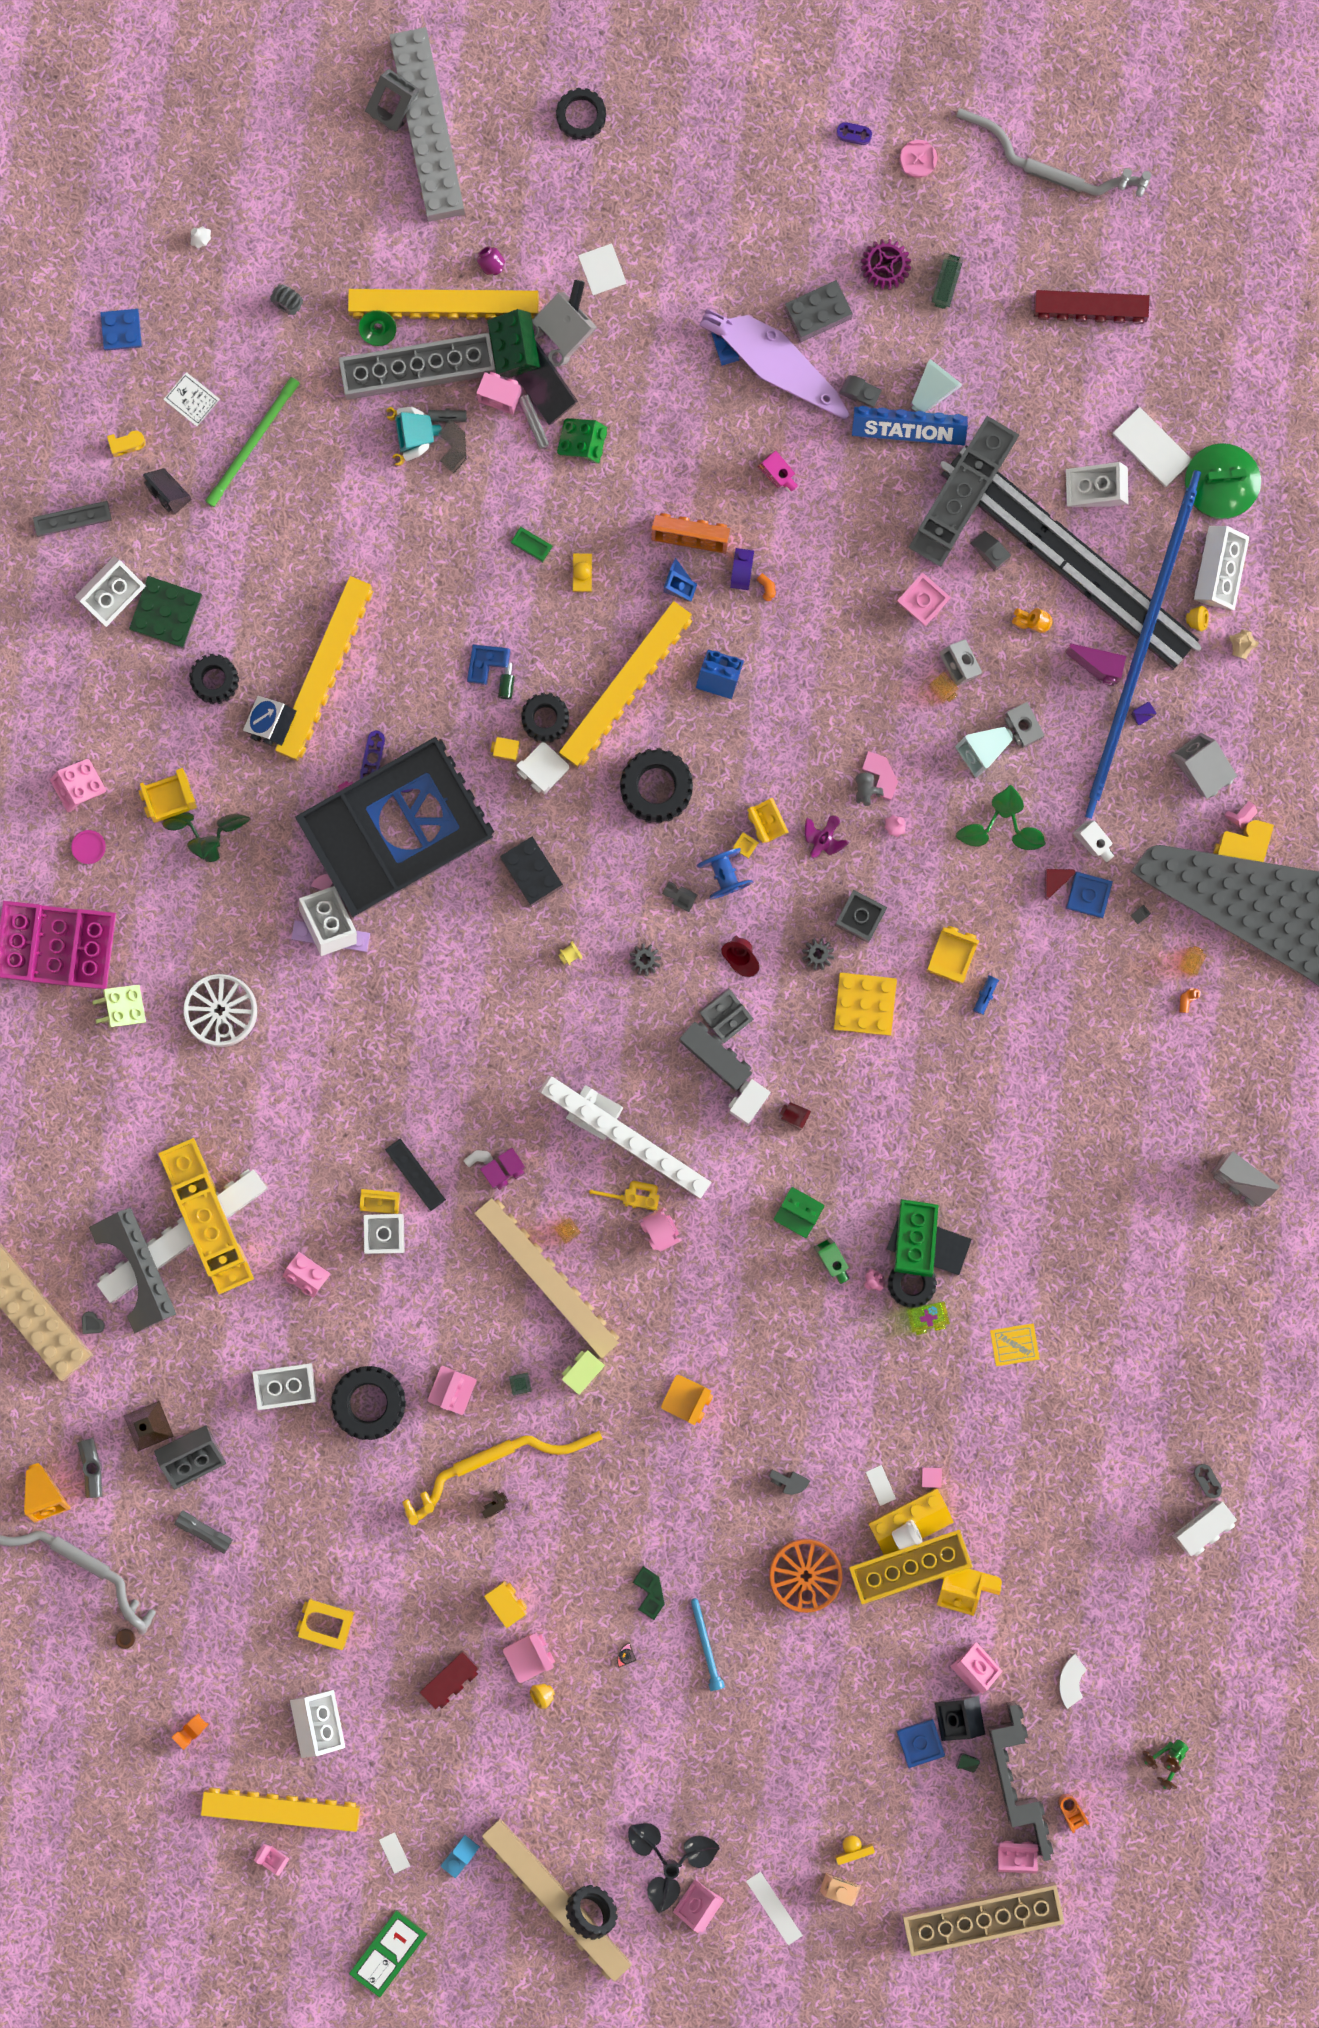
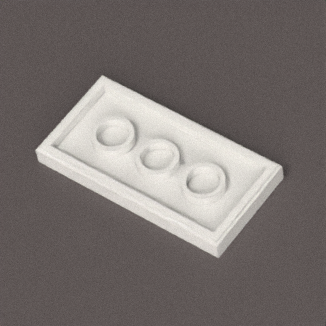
M1140 407L1112 434L1165 488L1192 460Z

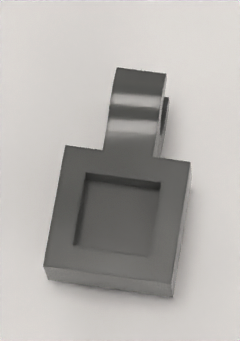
M668 882L662 893L666 897L674 899L672 904L687 912H690L698 896L682 886L678 890L677 886L672 882Z

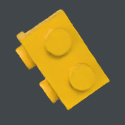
M773 798L747 809L748 818L754 824L757 830L756 836L762 843L771 842L789 833Z

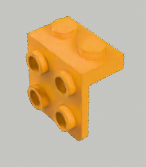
M676 1375L661 1408L690 1424L701 1423L705 1414L702 1410L705 1405L709 1406L713 1395L710 1394L712 1390L681 1375Z

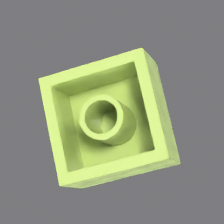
M588 1350L586 1352L581 1351L575 1358L577 1363L573 1367L569 1365L562 1373L564 1376L562 1380L579 1395L605 1366Z

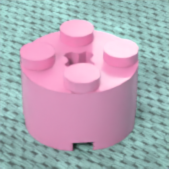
M664 1207L643 1217V1221L640 1223L643 1231L649 1233L651 1237L649 1243L653 1250H659L660 1252L681 1242V1238L676 1237L679 1235V1232L671 1216L664 1214L667 1211Z

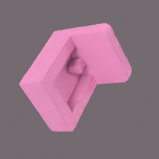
M265 1844L258 1849L254 1859L256 1863L262 1864L275 1875H280L289 1860L287 1856L273 1846Z

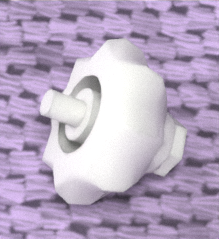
M203 226L193 228L191 230L190 244L198 249L206 246L208 241L211 240V231Z

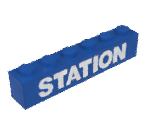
M867 406L854 407L852 436L965 446L968 416L961 414L946 415L940 412H912L904 409H877Z

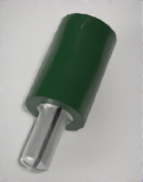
M508 663V668H505V674L500 676L498 698L512 699L515 676L511 675L512 663Z

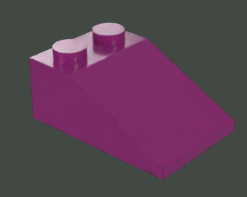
M1072 643L1066 649L1068 656L1095 678L1103 681V684L1114 686V684H1118L1121 680L1126 661L1125 655Z

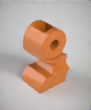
M198 1713L183 1726L181 1731L174 1734L172 1739L184 1750L209 1724Z

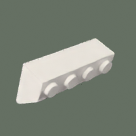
M1209 526L1194 600L1205 605L1235 610L1249 536L1228 526Z

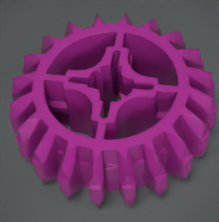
M881 239L880 245L875 241L873 242V247H867L868 252H863L864 258L860 261L863 266L860 269L861 271H866L863 273V278L869 277L867 280L868 284L874 281V288L878 284L881 285L880 290H884L885 285H887L888 290H891V284L898 288V282L903 284L905 282L904 278L909 277L907 272L911 271V266L908 265L911 263V259L907 258L909 252H903L904 246L898 248V241L892 245L891 239H888L887 244ZM884 251L891 252L895 255L887 256ZM877 254L879 263L874 268H871L870 261ZM900 261L901 270L897 275H894L893 266ZM883 262L889 263V268L886 265L882 266ZM884 273L888 278H883L876 274Z

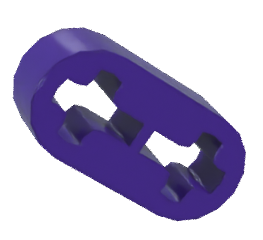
M843 122L837 128V137L841 141L867 145L872 139V132L866 126ZM848 128V132L851 133H847L846 136H843V132H841L840 130ZM862 132H866V136L869 137H865V140H862L861 136L855 135V133L862 134Z

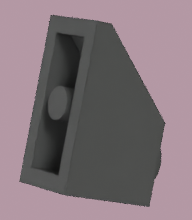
M986 531L982 532L970 543L994 571L998 570L1011 557L1004 546Z

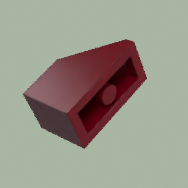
M790 1102L788 1106L784 1104L780 1115H782L781 1120L802 1130L811 1111Z

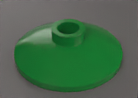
M373 310L367 312L359 322L361 337L371 345H387L396 335V323L392 316L384 311ZM378 323V324H381L382 326H381V327H376L375 324Z

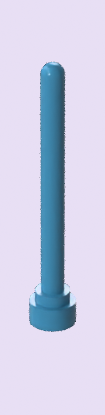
M693 1598L691 1605L711 1678L708 1684L710 1691L725 1688L724 1681L717 1674L699 1601Z

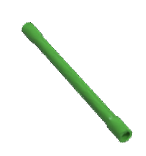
M293 377L289 378L281 393L217 486L213 488L206 498V503L212 507L216 506L227 486L288 398L292 396L300 383Z

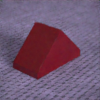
M1046 869L1045 899L1048 900L1076 871L1074 869Z

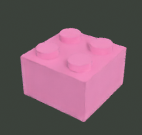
M494 372L484 373L477 391L478 402L514 415L519 398L521 397V387L518 385V382L513 379H501V376Z

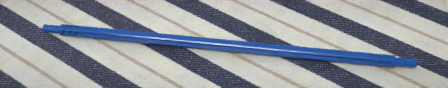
M1194 470L1189 488H1186L1091 788L1090 801L1085 817L1090 819L1093 817L1097 801H1100L1197 494L1196 488L1201 475L1200 471Z

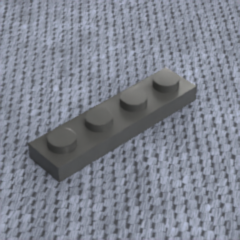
M108 501L36 516L33 517L36 535L41 537L112 521Z

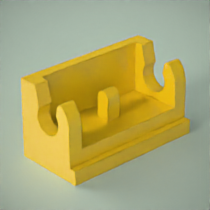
M361 1189L360 1211L399 1214L401 1193Z

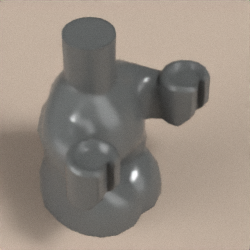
M861 773L856 776L858 790L856 802L858 804L862 802L864 806L871 805L870 797L873 794H876L877 797L884 796L883 788L874 787L873 774Z

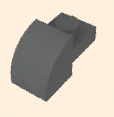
M848 375L839 394L874 408L882 390L866 383L860 377Z
M773 1469L769 1474V1477L772 1478L770 1482L780 1487L784 1484L785 1487L782 1492L789 1495L804 1491L810 1483L809 1479L793 1471L789 1478Z

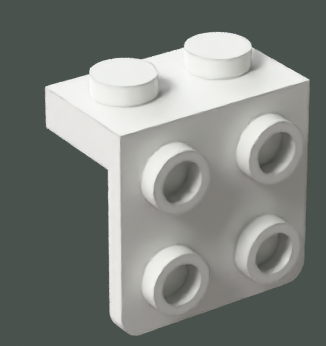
M544 742L540 743L524 761L521 760L516 765L518 775L524 780L528 779L532 782L531 787L538 793L542 792L544 795L569 770V765Z

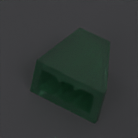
M945 253L932 298V303H935L934 306L942 309L950 307L963 263V257Z

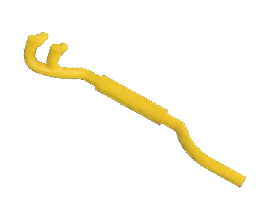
M597 1431L566 1445H551L529 1435L521 1436L512 1441L508 1439L453 1464V1467L439 1473L435 1479L430 1497L426 1491L420 1493L423 1506L415 1512L408 1499L402 1501L405 1514L409 1523L416 1525L418 1521L434 1511V1507L440 1499L444 1482L447 1479L456 1475L460 1477L514 1453L515 1449L524 1445H530L544 1453L564 1455L578 1451L603 1438L600 1431Z

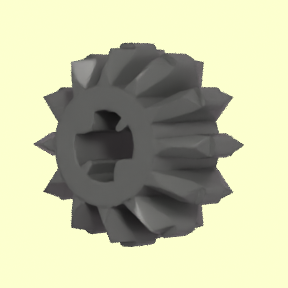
M278 284L270 296L271 302L288 315H295L303 304L300 294L286 285Z
M814 938L812 939L813 946L808 942L806 943L810 950H802V953L808 954L802 959L803 961L810 960L806 964L807 967L813 963V970L816 971L817 965H820V969L824 970L823 963L830 966L831 963L827 959L834 960V956L828 954L834 952V948L827 950L830 942L822 945L823 938H820L819 944H817ZM816 950H820L819 952H823V954L821 955V959H817V956L816 958L813 956Z
M643 943L641 944L642 950L640 951L635 946L634 949L637 954L630 952V956L635 959L629 960V964L636 963L631 968L632 971L639 968L638 975H641L642 970H645V976H648V970L650 969L654 974L656 971L653 966L660 967L659 963L654 962L661 960V956L654 957L658 953V949L651 952L652 945L650 944L648 950H645V944ZM643 955H646V957L650 958L651 960L650 962L648 961V964L644 965L642 961H639L640 958L642 959Z

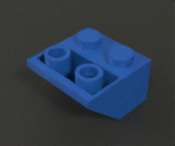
M708 649L699 673L696 689L732 699L744 660Z

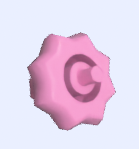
M893 814L885 819V829L889 835L899 837L901 834H905L906 824L903 818Z
M869 1269L865 1275L866 1282L864 1286L868 1290L875 1289L881 1291L886 1285L883 1275L878 1271Z

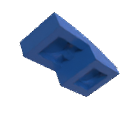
M711 332L721 366L740 361L739 355L721 336Z

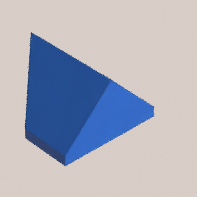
M675 558L669 570L663 593L691 602L697 583L692 581Z

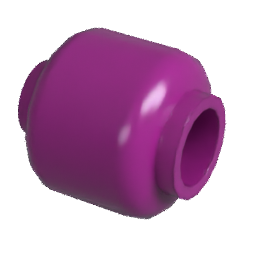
M487 246L479 251L477 263L485 274L498 275L503 270L502 267L505 264V260L497 248Z

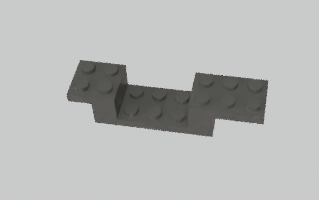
M986 416L920 525L917 534L908 547L909 549L940 567L943 565L979 501L1020 436L1019 434Z
M1011 1701L1006 1703L1010 1722L988 1727L1008 1822L1012 1828L1033 1823L1040 1857L1043 1861L1051 1860L1050 1854H1054L1051 1842L1046 1837V1835H1049V1829L1045 1820L1043 1821L1042 1816L1045 1815L1043 1803L1035 1797L1018 1801L1016 1790L1014 1787H1011L1010 1783L1014 1780L1010 1768H1007L1006 1763L1009 1762V1756L1005 1748L1025 1744V1738H1028L1026 1726L1021 1723V1719L1024 1718L1022 1707Z

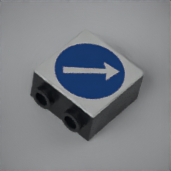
M257 696L243 731L250 734V738L257 742L263 740V743L274 746V744L282 746L297 711L284 703Z

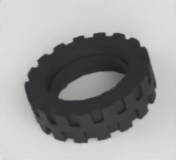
M576 88L574 91L569 90L566 95L564 94L561 97L560 102L557 104V123L560 130L567 137L570 136L574 140L581 139V141H584L587 138H594L605 125L606 107L603 99L596 92H591L588 88H585V90L581 88ZM586 100L594 105L597 117L591 126L580 129L568 123L565 114L567 107L572 102Z
M593 1885L583 1886L568 1898V1904L565 1908L567 1911L566 1917L570 1921V1926L574 1927L578 1935L581 1934L583 1938H590V1940L600 1939L615 1927V1921L618 1919V1914H616L617 1907L613 1904L614 1900L612 1897H609L605 1890L602 1891L600 1887H593ZM582 1899L592 1900L601 1909L603 1915L601 1926H595L586 1921L580 1909Z

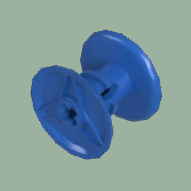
M741 848L723 852L696 865L698 868L709 866L713 868L715 873L714 880L718 881L720 890L711 894L710 900L726 896L754 883L753 880L738 882L735 875L736 868H733L730 862V858L739 854Z

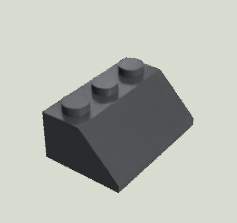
M207 1425L154 1451L159 1467L174 1490L226 1464Z

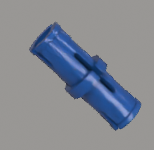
M988 975L982 991L980 990L978 993L980 996L973 1008L974 1012L984 1015L989 1001L994 997L992 994L999 982L997 978Z

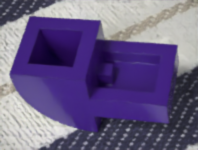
M735 548L730 588L749 590L754 550Z

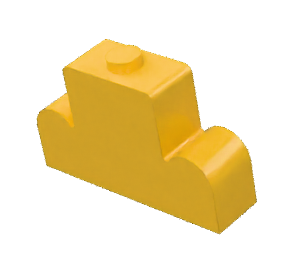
M1253 820L1244 827V836L1225 831L1221 834L1219 844H1215L1213 854L1264 862L1274 825Z

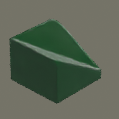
M960 1753L956 1768L974 1773L980 1764V1760Z

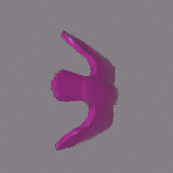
M836 815L829 816L827 824L822 830L816 829L812 820L808 817L806 818V842L814 844L810 852L811 858L818 857L823 850L828 855L835 854L849 844L847 840L837 841L833 838L834 830L840 824V819Z

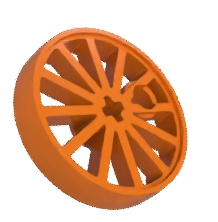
M802 1538L785 1544L778 1550L770 1564L769 1582L775 1597L785 1607L796 1612L812 1613L824 1609L834 1601L842 1586L843 1572L837 1555L829 1546L815 1539ZM800 1544H810L806 1566L800 1552ZM815 1545L823 1548L825 1552L811 1566ZM794 1546L801 1567L794 1563L784 1552ZM828 1554L832 1556L835 1561L834 1565L815 1570ZM782 1556L797 1571L776 1567L779 1558ZM805 1570H807L808 1574H811L807 1581L800 1577L801 1574H804ZM830 1570H838V1580L816 1576ZM774 1572L790 1574L795 1577L775 1583ZM814 1580L837 1586L833 1594L829 1595ZM796 1582L791 1590L782 1598L777 1591V1587ZM811 1584L828 1600L821 1605H817L816 1594ZM801 1585L798 1591V1604L793 1606L787 1600ZM804 1590L812 1592V1598L808 1601L803 1600L801 1597ZM802 1603H803V1604H811V1603H813V1607H812V1608H802Z

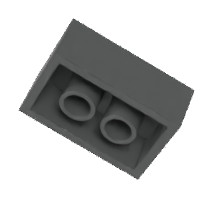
M837 280L785 303L784 308L800 343L851 320L853 315Z

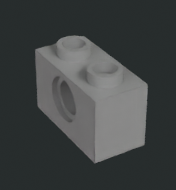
M966 639L949 645L939 652L956 686L969 682L983 673Z
M1028 702L1005 714V722L1009 729H1013L1015 733L1013 737L1017 745L1021 744L1022 748H1025L1044 738L1045 735ZM1019 722H1026L1028 729L1025 731L1021 730L1018 726Z

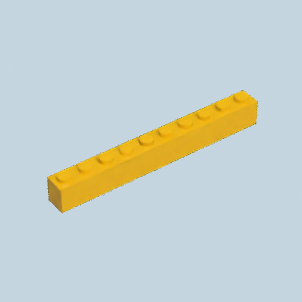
M349 289L348 294L349 316H353L355 319H361L363 315L373 310L384 311L392 316L393 319L409 316L410 319L428 317L433 320L440 319V317H447L450 320H457L459 317H466L468 320L485 317L486 320L516 309L530 312L533 320L539 313L538 291Z
M352 576L349 577L293 707L297 712L282 746L277 745L276 753L297 762L299 757L303 758L306 752L305 743L307 740H311L314 730H312L314 722L318 723L321 717L320 708L322 705L325 706L328 701L329 695L326 694L329 688H333L336 682L335 673L337 670L340 671L344 661L341 659L344 653L347 654L351 647V643H349L350 638L355 636L359 626L356 624L359 618L362 619L366 612V608H364L366 601L370 602L374 591L371 590V584Z
M675 601L672 602L560 750V756L577 768L587 763L590 758L588 754L591 750L595 751L601 744L600 738L603 734L607 736L613 728L611 726L614 720L618 721L624 713L622 709L626 704L629 706L635 699L634 693L637 689L641 691L647 683L646 677L649 674L652 676L658 668L656 664L660 659L664 660L670 652L668 648L671 644L675 646L681 638L680 632L683 629L687 630L693 622L690 620L692 618L690 612Z

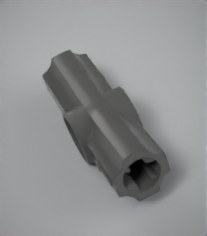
M94 1438L77 1442L83 1464L85 1497H103L102 1464L99 1460ZM90 1463H94L97 1466V1471L94 1474L88 1471Z

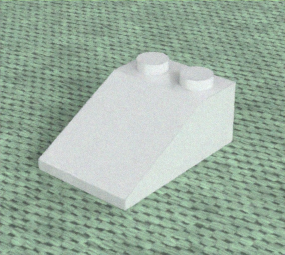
M1120 462L1066 469L1067 507L1127 505L1128 468Z

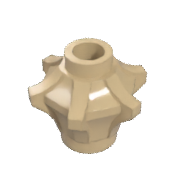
M1241 629V632L1229 636L1232 642V655L1246 659L1250 651L1258 646L1259 642L1255 641L1253 636H1251V631Z

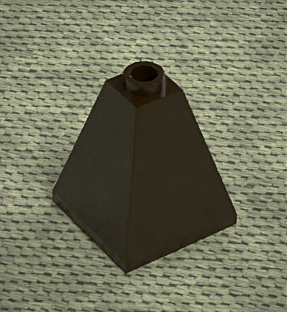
M160 1401L124 1415L137 1451L174 1437ZM143 1424H146V1430H144Z

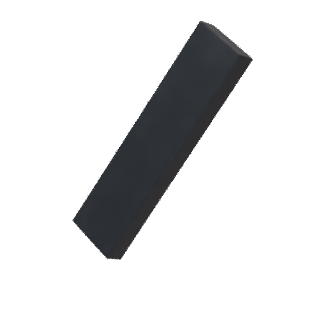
M401 1138L385 1149L430 1211L446 1201Z

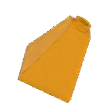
M39 1463L30 1465L29 1469L26 1470L25 1515L35 1523L71 1510L70 1505L46 1470Z

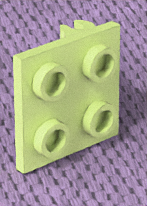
M140 985L104 989V998L92 1001L93 1005L103 1003L107 1005L108 1016L96 1019V1024L109 1022V1027L146 1023Z

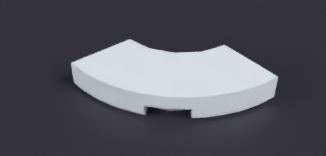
M1076 1654L1072 1655L1065 1663L1059 1682L1060 1696L1067 1709L1083 1698L1079 1682L1087 1669Z

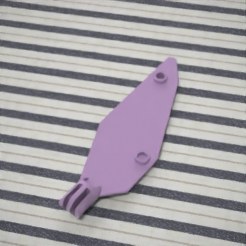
M706 309L700 326L721 336L761 379L842 419L848 418L849 413L837 391L781 331L749 315L728 319L710 309Z

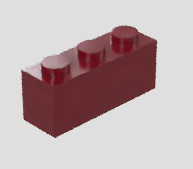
M462 1651L420 1693L435 1710L438 1707L442 1709L450 1701L448 1697L451 1694L457 1695L464 1688L462 1684L467 1679L471 1682L478 1675L476 1671L479 1667Z

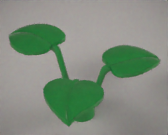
M1009 785L1005 790L993 797L992 806L995 808V813L985 830L980 824H970L961 828L955 836L967 845L974 847L983 846L989 841L987 833L990 831L998 814H1000L1003 818L1012 817L1016 833L1012 837V842L1018 848L1036 850L1046 844L1044 835L1038 829L1026 827L1021 829V831L1018 830L1015 814L1023 810L1024 802L1012 785Z

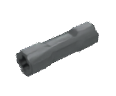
M181 1511L174 1524L185 1532H189L210 1544L211 1547L223 1554L226 1553L233 1541L232 1538L214 1530L185 1511Z

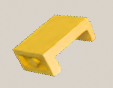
M183 768L176 770L177 775L148 785H145L143 782L140 783L141 790L138 791L141 800L145 801L147 805L144 807L147 818L151 817L154 823L197 808Z
M943 927L926 971L962 985L979 940L971 933L966 932L965 935L959 933V929L955 927Z

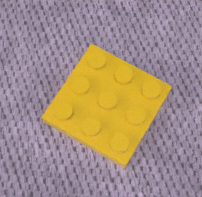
M840 972L834 1030L891 1036L897 978Z

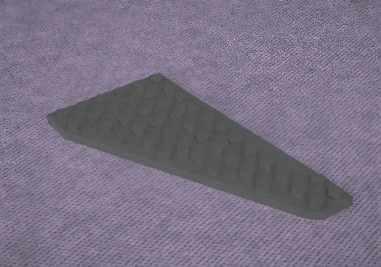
M1155 845L1146 849L1130 871L1148 885L1165 893L1290 967L1319 987V871L1165 845Z

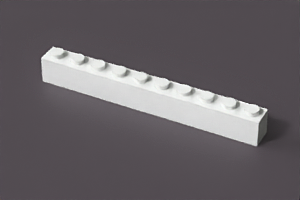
M548 1076L538 1091L696 1197L701 1198L711 1184L709 1180L554 1077Z
M248 1169L240 1175L241 1179L237 1182H229L224 1186L225 1190L222 1193L216 1192L227 1219L268 1190V1187L255 1170L250 1171ZM183 1217L177 1221L178 1225L173 1229L171 1226L161 1233L163 1236L158 1240L153 1238L146 1243L157 1270L194 1244ZM124 1261L120 1262L114 1267L116 1269L111 1274L107 1272L99 1278L100 1282L97 1283V1286L110 1303L115 1302L137 1285L136 1276L129 1261L126 1263Z

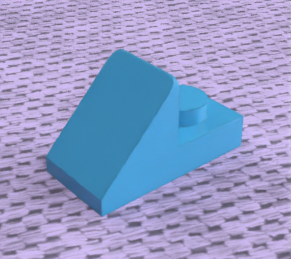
M464 1835L440 1867L456 1879L480 1846Z

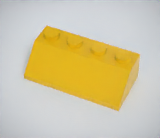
M934 1488L867 1523L883 1555L900 1550L893 1539L892 1532L911 1519L916 1524L922 1539L954 1523L938 1488Z

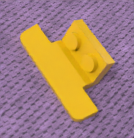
M972 1569L941 1578L943 1579V1584L937 1606L974 1616L981 1590L1000 1595L1002 1580L997 1576Z

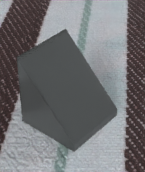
M1143 905L1130 916L1139 924L1151 913Z

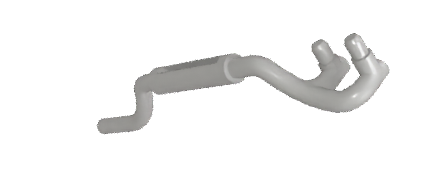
M959 108L956 115L957 118L991 131L999 139L1005 156L1011 164L1023 168L1024 172L1078 193L1083 191L1090 195L1098 196L1116 187L1123 191L1126 185L1138 186L1136 196L1142 197L1151 179L1149 171H1144L1141 177L1131 176L1132 171L1126 168L1120 177L1108 180L1099 186H1094L1084 182L1085 179L1031 158L1026 160L1015 155L1008 136L995 122Z
M34 1531L17 1537L0 1535V1545L22 1546L41 1540L50 1545V1549L102 1580L105 1578L114 1583L118 1605L124 1619L129 1621L139 1634L143 1635L147 1632V1628L151 1624L156 1612L150 1609L142 1620L135 1615V1610L139 1605V1601L134 1599L130 1605L128 1604L124 1580L118 1574L111 1571L110 1567L62 1538L58 1536L55 1538L44 1531Z

